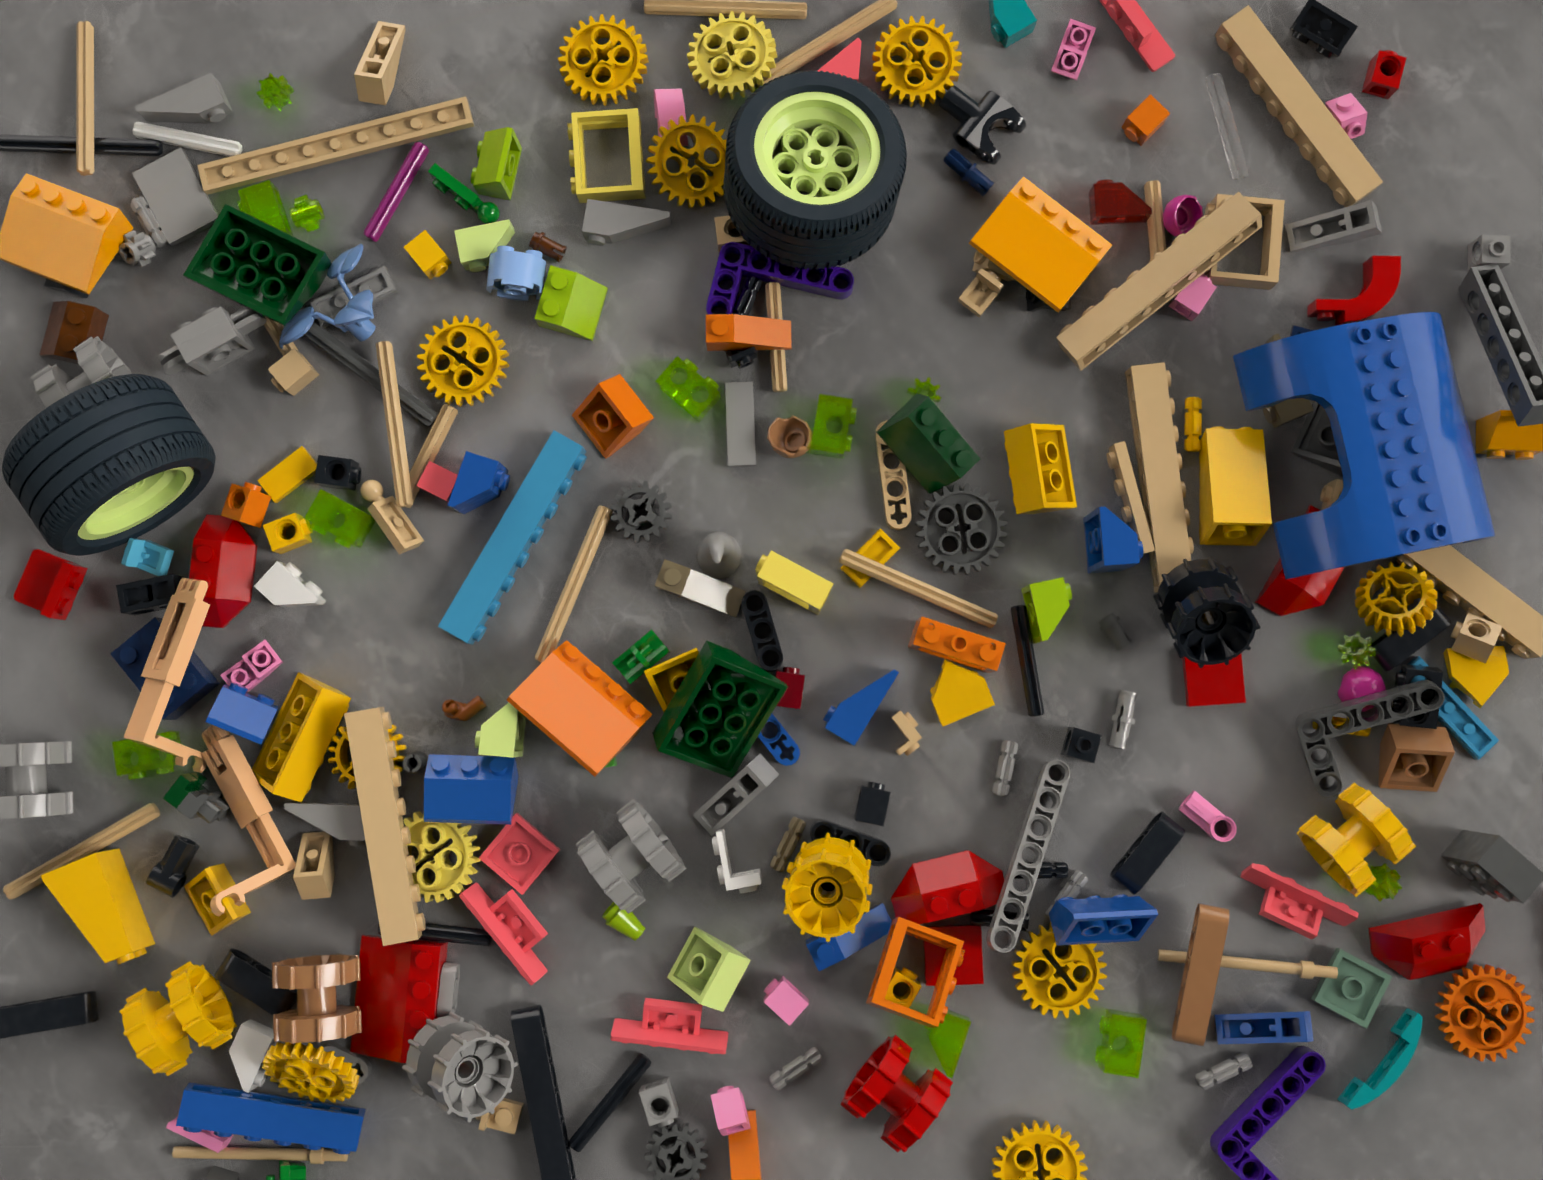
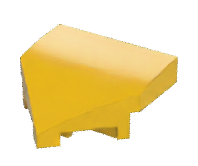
M1494 646L1486 663L1455 652L1451 648H1447L1443 652L1448 676L1452 680L1449 686L1452 689L1458 688L1474 700L1472 703L1479 708L1484 705L1509 674L1504 646Z
M944 660L941 666L942 671L934 687L930 689L932 694L931 701L942 727L995 705L983 676H980L974 670L971 671L955 665L951 661Z

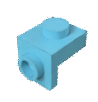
M129 538L121 564L128 567H137L156 576L167 575L174 550L150 540Z

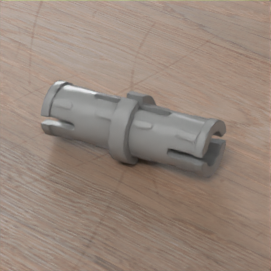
M1119 690L1116 713L1111 718L1114 723L1108 746L1127 750L1130 728L1135 723V719L1132 718L1136 698L1138 697L1137 693Z

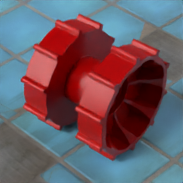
M894 1035L893 1038L888 1036L872 1052L860 1070L857 1071V1074L845 1090L843 1101L840 1105L857 1119L860 1116L864 1119L877 1105H881L891 1115L884 1124L883 1135L880 1138L897 1153L900 1150L905 1153L910 1146L918 1139H921L932 1122L939 1116V1112L947 1098L951 1095L950 1088L953 1082L937 1068L933 1071L928 1069L916 1082L911 1081L902 1071L910 1061V1052L913 1049L897 1035Z

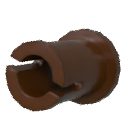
M535 232L529 247L542 252L544 255L560 263L563 256L553 250L556 249L565 254L567 246H563L546 237L544 232Z

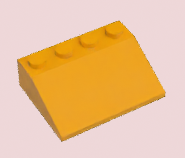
M26 173L9 199L0 231V260L89 295L119 251V246L125 242L123 235L131 232L133 226L117 207Z
M1024 176L1007 194L969 242L972 247L1058 313L1112 247L1110 242Z

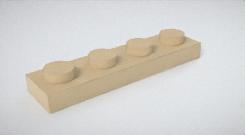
M1125 441L1115 443L1108 448L1107 462L1110 469H1114L1117 480H1114L1116 494L1121 496L1124 507L1121 508L1124 522L1126 524L1129 523L1130 528L1137 533L1138 541H1142L1143 555L1155 551L1126 443Z

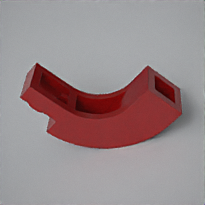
M1371 256L1363 263V284L1357 297L1352 299H1316L1307 306V317H1317L1318 321H1332L1335 319V326L1367 320L1380 311L1393 297L1401 276V256Z

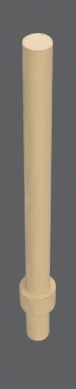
M1158 949V961L1185 963L1187 952ZM1222 955L1220 967L1294 974L1304 979H1313L1314 977L1337 979L1338 977L1337 967L1314 965L1313 961L1301 960L1300 963Z
M174 1146L172 1152L173 1158L310 1161V1164H324L325 1161L346 1162L348 1159V1154H338L333 1152V1149H326L325 1147H321L320 1150L226 1147L217 1153L202 1146Z

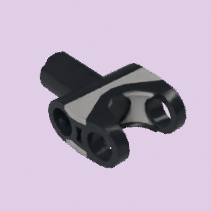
M954 85L947 91L939 104L942 109L961 122V125L953 133L955 141L969 153L989 164H996L1000 160L1001 154L993 146L994 144L990 140L988 133L995 128L1011 129L1016 133H1021L1026 127V122L1020 113L1009 102L993 91H987L977 103Z

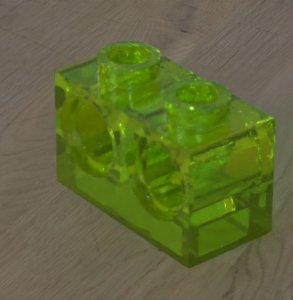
M677 356L656 379V385L688 414L700 422L720 400L721 394L718 391L720 386L709 376L704 379L697 373L699 368L688 358L683 361ZM681 372L687 375L686 381L682 384L672 382V378L676 373ZM697 391H706L709 394L707 400L696 402L693 396Z
M179 731L156 734L181 744ZM128 739L112 742L117 776L128 775V780L147 777L146 772L156 770L157 775L175 772L174 767L179 766L175 765L176 756L167 753L165 760L162 761L157 749ZM133 752H136L139 757L136 766L131 762Z

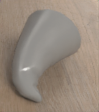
M714 532L702 539L697 551V560L700 568L706 575L712 578L721 579L732 575L737 570L741 560L740 546L735 538L727 533Z

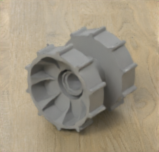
M97 336L94 339L90 337L73 349L76 352L78 364L84 370L83 373L74 379L71 375L60 369L57 364L46 366L31 376V379L34 381L35 392L47 408L61 398L85 386L107 378L132 374L131 370L114 350Z
M72 741L0 745V767H6V795L0 796V819L73 813V792L47 793V764L72 763Z
M634 799L616 812L619 816L618 821L628 834L616 845L611 847L601 835L599 836L594 831H591L576 843L578 847L577 853L583 860L589 873L619 909L625 910L628 914L646 901L643 896V890L634 878L651 865L662 878L670 882L687 869L684 866L683 859L657 822Z
M452 1011L449 1013V1016L439 1017L434 1020L426 1019L427 1024L416 1034L413 1040H408L410 1047L407 1053L406 1065L402 1066V1069L408 1073V1077L413 1084L411 1090L423 1098L426 1095L431 1097V1099L438 1102L436 1107L447 1114L454 1112L467 1122H471L472 1118L482 1116L488 1112L494 1114V1108L503 1100L507 1092H512L510 1086L514 1067L518 1066L508 1048L510 1042L497 1034L495 1036L490 1035V1032L484 1030L481 1025L472 1020L467 1022L463 1017Z

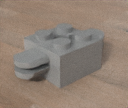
M221 306L219 308H210L202 314L201 318L193 322L189 321L181 324L177 331L170 334L176 346L159 354L158 359L161 365H164L163 369L168 375L176 374L191 366L208 376L254 350L255 347L248 333L264 325L266 318L247 307L233 314H230Z

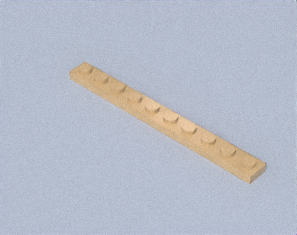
M465 96L197 166L203 191L209 195L474 127L468 99Z

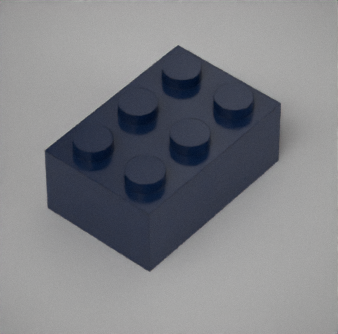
M154 617L110 653L140 692L146 679L141 677L163 618ZM194 651L190 657L180 687H173L162 716L163 720H177L220 684Z

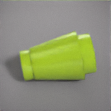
M614 902L610 904L602 915V918L606 920V925L631 938L633 941H636L645 930V927L633 912L628 914L625 910H620Z

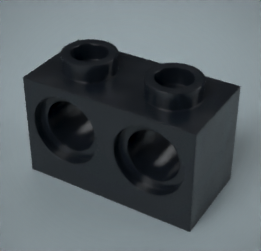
M168 574L116 585L121 613L135 616L167 609L171 596L175 595L180 580L185 577Z
M1402 664L1401 672H1396L1395 687L1410 684L1415 676L1421 675L1425 677V680L1434 682L1442 689L1443 671L1438 667ZM1424 690L1421 693V701L1428 702L1432 700L1435 696V690ZM1398 697V700H1393L1392 709H1401L1405 705V698ZM1439 708L1434 711L1397 720L1400 726L1437 729Z

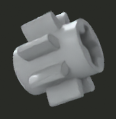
M134 230L123 235L125 242L119 246V253L122 259L132 266L138 264L140 267L151 263L150 258L156 256V246L152 238L143 232L137 234Z

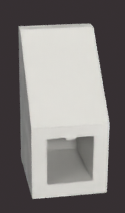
M276 561L254 585L272 604L280 607L323 605L326 602L320 595L323 591L312 581L306 583L300 577L302 572L291 562L286 564Z
M252 1019L240 1025L229 1050L241 1087L247 1093L258 1086L261 1087L265 1082L267 1075L264 1074L266 1070L262 1069V1062L271 1045L276 1046L278 1042H274L272 1028Z

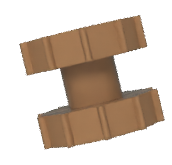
M312 955L272 962L273 988L297 989V1009L273 1014L274 1042H290L291 1044L322 1042L347 1038L356 1033H362L360 1006L337 1005L336 1001L337 985H346L347 983L360 981V958H358V955Z

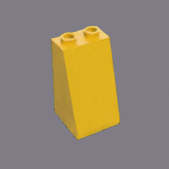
M1222 426L1206 428L1200 439L1201 450L1199 451L1200 545L1256 546L1272 524L1263 429H1253L1251 427L1225 429Z
M120 848L91 854L41 875L42 881L104 963L116 960L119 965L147 954L146 948L155 944Z

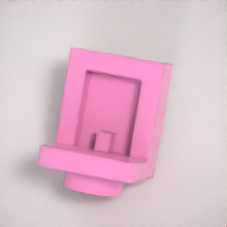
M1352 93L1325 102L1327 109L1350 139L1365 133L1368 112Z

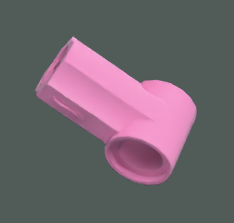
M1192 791L1178 808L1180 812L1205 831L1213 840L1227 842L1233 839L1236 834L1237 827L1235 822L1221 813L1196 791ZM1220 820H1223L1227 825V831L1223 836H1217L1214 831L1215 824Z

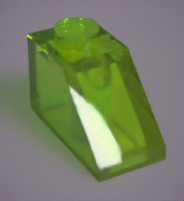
M270 180L238 190L241 200L237 201L240 211L293 236L279 190Z
M948 1010L943 1024L939 1023V1026L935 1028L924 1026V1028L927 1029L926 1034L947 1077L953 1078L971 1021L968 1016Z

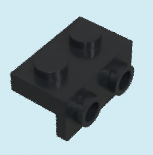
M1308 0L1290 29L1295 31L1292 35L1294 38L1304 44H1307L1309 40L1318 45L1316 51L1330 59L1332 55L1340 56L1343 48L1358 26L1316 0Z

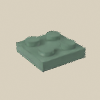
M1336 947L1327 966L1337 967L1338 977L1337 979L1321 977L1311 999L1367 1029L1392 976Z

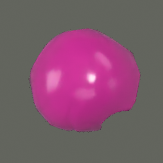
M1179 195L1166 205L1163 213V224L1171 235L1177 237L1182 233L1186 234L1203 216L1202 206L1197 201V197Z
M1357 666L1343 675L1342 683L1337 693L1341 702L1384 691L1386 687L1381 674L1370 667ZM1367 705L1361 712H1366L1375 706Z

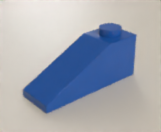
M894 669L839 703L836 708L831 705L823 718L827 722L824 728L855 746L899 672Z
M882 902L870 908L869 912L863 913L860 921L856 924L855 933L852 934L849 931L840 936L831 937L830 942H826V938L813 936L806 940V946L818 971H821L887 935L892 921Z
M1310 1011L1215 1015L1218 1045L1314 1041Z

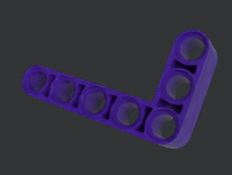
M729 242L722 246L706 304L707 314H712L715 307L722 306L726 308V314H732L742 277L748 278L753 276L763 282H778L780 286L840 300L846 299L851 295L854 277L848 269L838 266L825 269L819 268L818 270L815 268L810 270V268L799 269L795 267L793 268L794 273L792 275L784 276L779 271L782 267L787 266V264L782 265L780 262L777 263L775 260H770V258L760 254V251H756L755 248L749 245ZM731 253L740 256V259L735 263H729L725 260L726 256ZM756 260H764L767 266L764 269L757 270L752 264ZM816 272L821 276V280L812 283L806 277L809 273ZM837 279H844L849 285L845 289H838L834 286V282ZM723 280H730L734 283L728 290H723L719 287V283Z
M1299 1046L1294 1049L1212 1134L1210 1138L1211 1148L1242 1180H1279L1250 1149L1324 1073L1326 1067L1324 1058L1311 1048ZM1312 1056L1313 1062L1311 1066L1303 1068L1304 1059ZM1287 1077H1292L1291 1087L1283 1089V1081ZM1272 1098V1106L1267 1110H1263L1262 1104L1264 1100ZM1247 1119H1252L1251 1128L1242 1131L1243 1122ZM1226 1140H1232V1147L1228 1151H1221L1222 1144ZM1252 1161L1253 1168L1251 1171L1243 1173L1244 1164Z

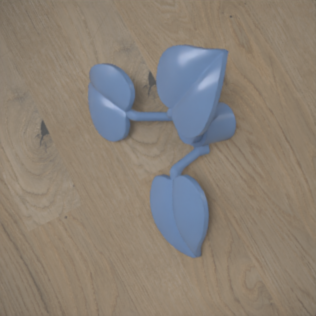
M362 243L340 254L327 271V276L330 279L337 277L338 282L350 300L348 304L336 315L335 319H331L319 312H314L312 306L298 311L281 332L279 347L283 349L284 345L303 336L310 329L315 319H322L340 328L344 333L349 331L360 342L365 341L373 334L376 326L369 320L374 318L372 309L373 293L370 290H364L353 297L344 281L345 273L353 270L361 258L364 247Z

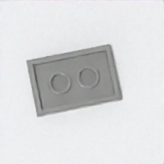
M181 147L132 173L160 228L167 237L168 243L172 247L211 227L217 219L218 213L209 196L203 191L202 183L187 154Z

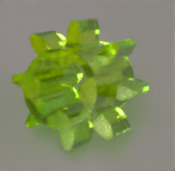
M269 73V77L259 80L261 90L256 93L261 99H264L263 104L268 109L274 105L282 111L283 106L292 104L290 94L294 92V89L291 85L287 84L288 81L283 75L276 78L272 73Z
M307 194L295 198L294 207L289 208L295 226L297 228H306L307 232L319 229L320 220L325 219L320 202L317 199H309Z
M930 377L927 378L926 382H920L916 378L914 381L916 388L907 389V393L913 396L916 393L920 394L922 390L928 391L927 396L934 402H940L942 398L936 395L940 385L933 386L930 383Z
M1359 631L1350 637L1344 635V645H1337L1338 652L1345 653L1341 656L1342 663L1344 664L1349 661L1353 664L1354 669L1362 664L1369 666V656L1376 655L1375 649L1369 647L1373 643L1372 638L1367 637L1364 639L1360 636ZM1356 647H1360V648H1361V649H1358V652H1357V653H1352V652H1354V651L1356 650Z
M1386 863L1382 866H1371L1370 870L1377 880L1365 891L1369 895L1374 894L1379 902L1383 898H1391L1393 900L1398 890H1402V886L1397 881L1401 878L1400 874L1395 869L1391 870Z

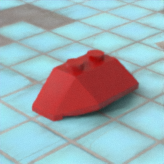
M1309 505L1304 515L1321 510ZM1279 558L1255 603L1278 616L1322 606L1325 604L1344 567L1285 579L1281 558Z
M207 514L193 539L189 579L204 580L208 583V589L203 602L210 604L202 627L225 628L232 619L251 603L257 545L239 521L221 515Z
M969 850L912 863L891 896L895 917L923 924L989 908L998 902L1004 883V876L1002 870Z
M1481 903L1368 928L1371 954L1408 980L1462 969V967L1467 966L1485 933L1484 907Z

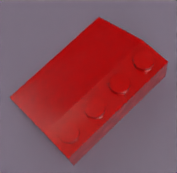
M361 936L359 956L360 981H357L355 1006H360L362 1033L352 1035L350 1052L406 1063L410 1047L408 1040H413L416 1034L427 1024L426 1019L434 1020L438 1018L437 1004L442 966L447 958L448 942L418 939L383 946L381 936Z

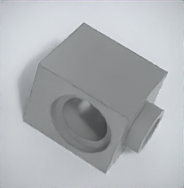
M1481 235L1468 244V271L1471 267L1498 264L1500 269L1510 264V236Z
M669 1077L641 1086L639 1095L649 1126L657 1124L658 1127H664L672 1124L674 1118L678 1117L679 1108ZM656 1098H662L667 1102L668 1107L664 1110H657L653 1106L652 1101Z

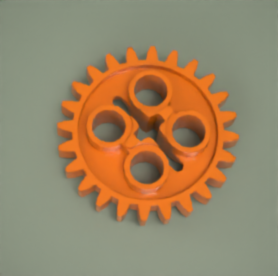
M1474 964L1473 972L1466 967H1462L1463 976L1452 973L1455 982L1453 984L1447 981L1443 982L1448 990L1447 992L1438 991L1437 994L1444 998L1443 1002L1435 1003L1436 1007L1442 1009V1013L1435 1015V1018L1444 1021L1438 1027V1030L1447 1033L1444 1040L1454 1043L1452 1047L1458 1052L1463 1051V1055L1468 1058L1474 1056L1475 1059L1482 1062L1485 1056L1488 1060L1495 1062L1496 1053L1498 1056L1507 1059V1049L1517 1053L1515 1043L1526 1044L1525 1040L1521 1037L1522 1033H1532L1525 1027L1526 1023H1533L1535 1021L1527 1016V1013L1533 1011L1534 1007L1525 1004L1531 998V995L1521 993L1525 985L1519 982L1515 983L1517 977L1509 973L1506 975V970L1501 968L1495 970L1493 966L1488 964L1485 965L1484 969L1482 966ZM1484 986L1485 993L1481 998H1479L1478 990L1480 987ZM1467 996L1472 1002L1483 1007L1486 1013L1504 1024L1505 1028L1502 1030L1494 1021L1485 1018V1015L1467 1003L1464 997ZM1507 1004L1508 1012L1505 1016H1502L1501 1010ZM1464 1009H1467L1468 1016L1464 1021H1461L1460 1014ZM1490 1027L1491 1034L1487 1039H1484V1032Z

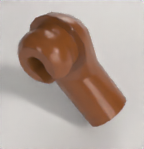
M477 695L467 704L448 699L443 703L442 711L450 719L468 721L487 705Z

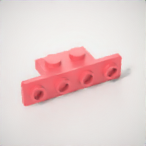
M1099 0L1151 72L1157 71L1174 59L1175 53L1136 0Z
M1252 863L1241 872L1240 877L1265 889L1259 915L1311 940L1318 935L1322 917L1344 927L1358 919L1359 913L1350 909L1348 905L1342 902H1335L1323 896L1317 890L1299 885L1292 878L1278 875L1270 871L1265 865Z
M477 882L459 895L466 907L481 923L484 930L489 933L502 952L517 968L520 975L530 985L536 983L548 972L547 968L531 950L534 945L548 935V932L513 889L496 903L491 900Z
M645 998L642 1021L615 1018L610 1040L652 1047L675 1048L683 1051L691 1050L707 1052L709 1054H726L729 1033L727 1031L700 1028L703 1006L701 1004Z

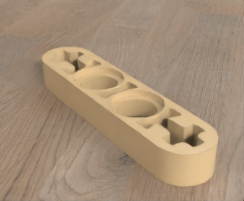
M886 420L881 422L875 431L885 520L890 528L902 530L909 525L912 515L906 467L900 460L899 466L895 469H889L883 463L886 455L894 454L890 448L884 451L881 450V447H886L887 445L876 433L888 421ZM889 483H900L903 487L902 494L897 497L889 495L887 492ZM905 500V504H900L899 508L901 514H906V518L902 520L901 524H897L896 520H891V516L895 514V504L889 506L888 502L896 503Z

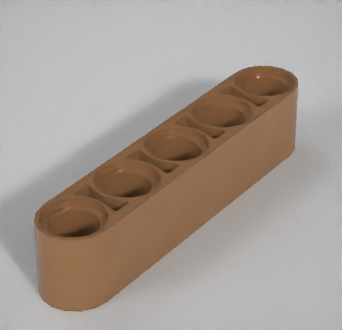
M1200 903L1196 907L1173 1021V1041L1203 1046L1205 1043L1229 925V909Z

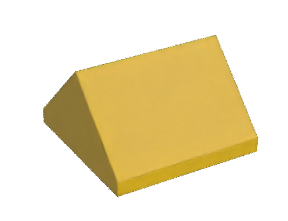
M697 647L644 671L663 712L667 709L698 656L699 650Z
M224 863L204 869L184 886L211 936L251 913L246 902L241 906H237L231 897L221 899V904L225 907L222 915L218 917L212 912L210 907L211 899L218 893L236 885Z

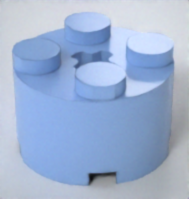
M498 246L497 252L490 254L486 290L491 293L492 289L497 290V296L511 300L528 301L529 295H536V300L540 299L544 288L546 261L542 259L543 253L536 250H527L524 253L514 251V248L510 246Z

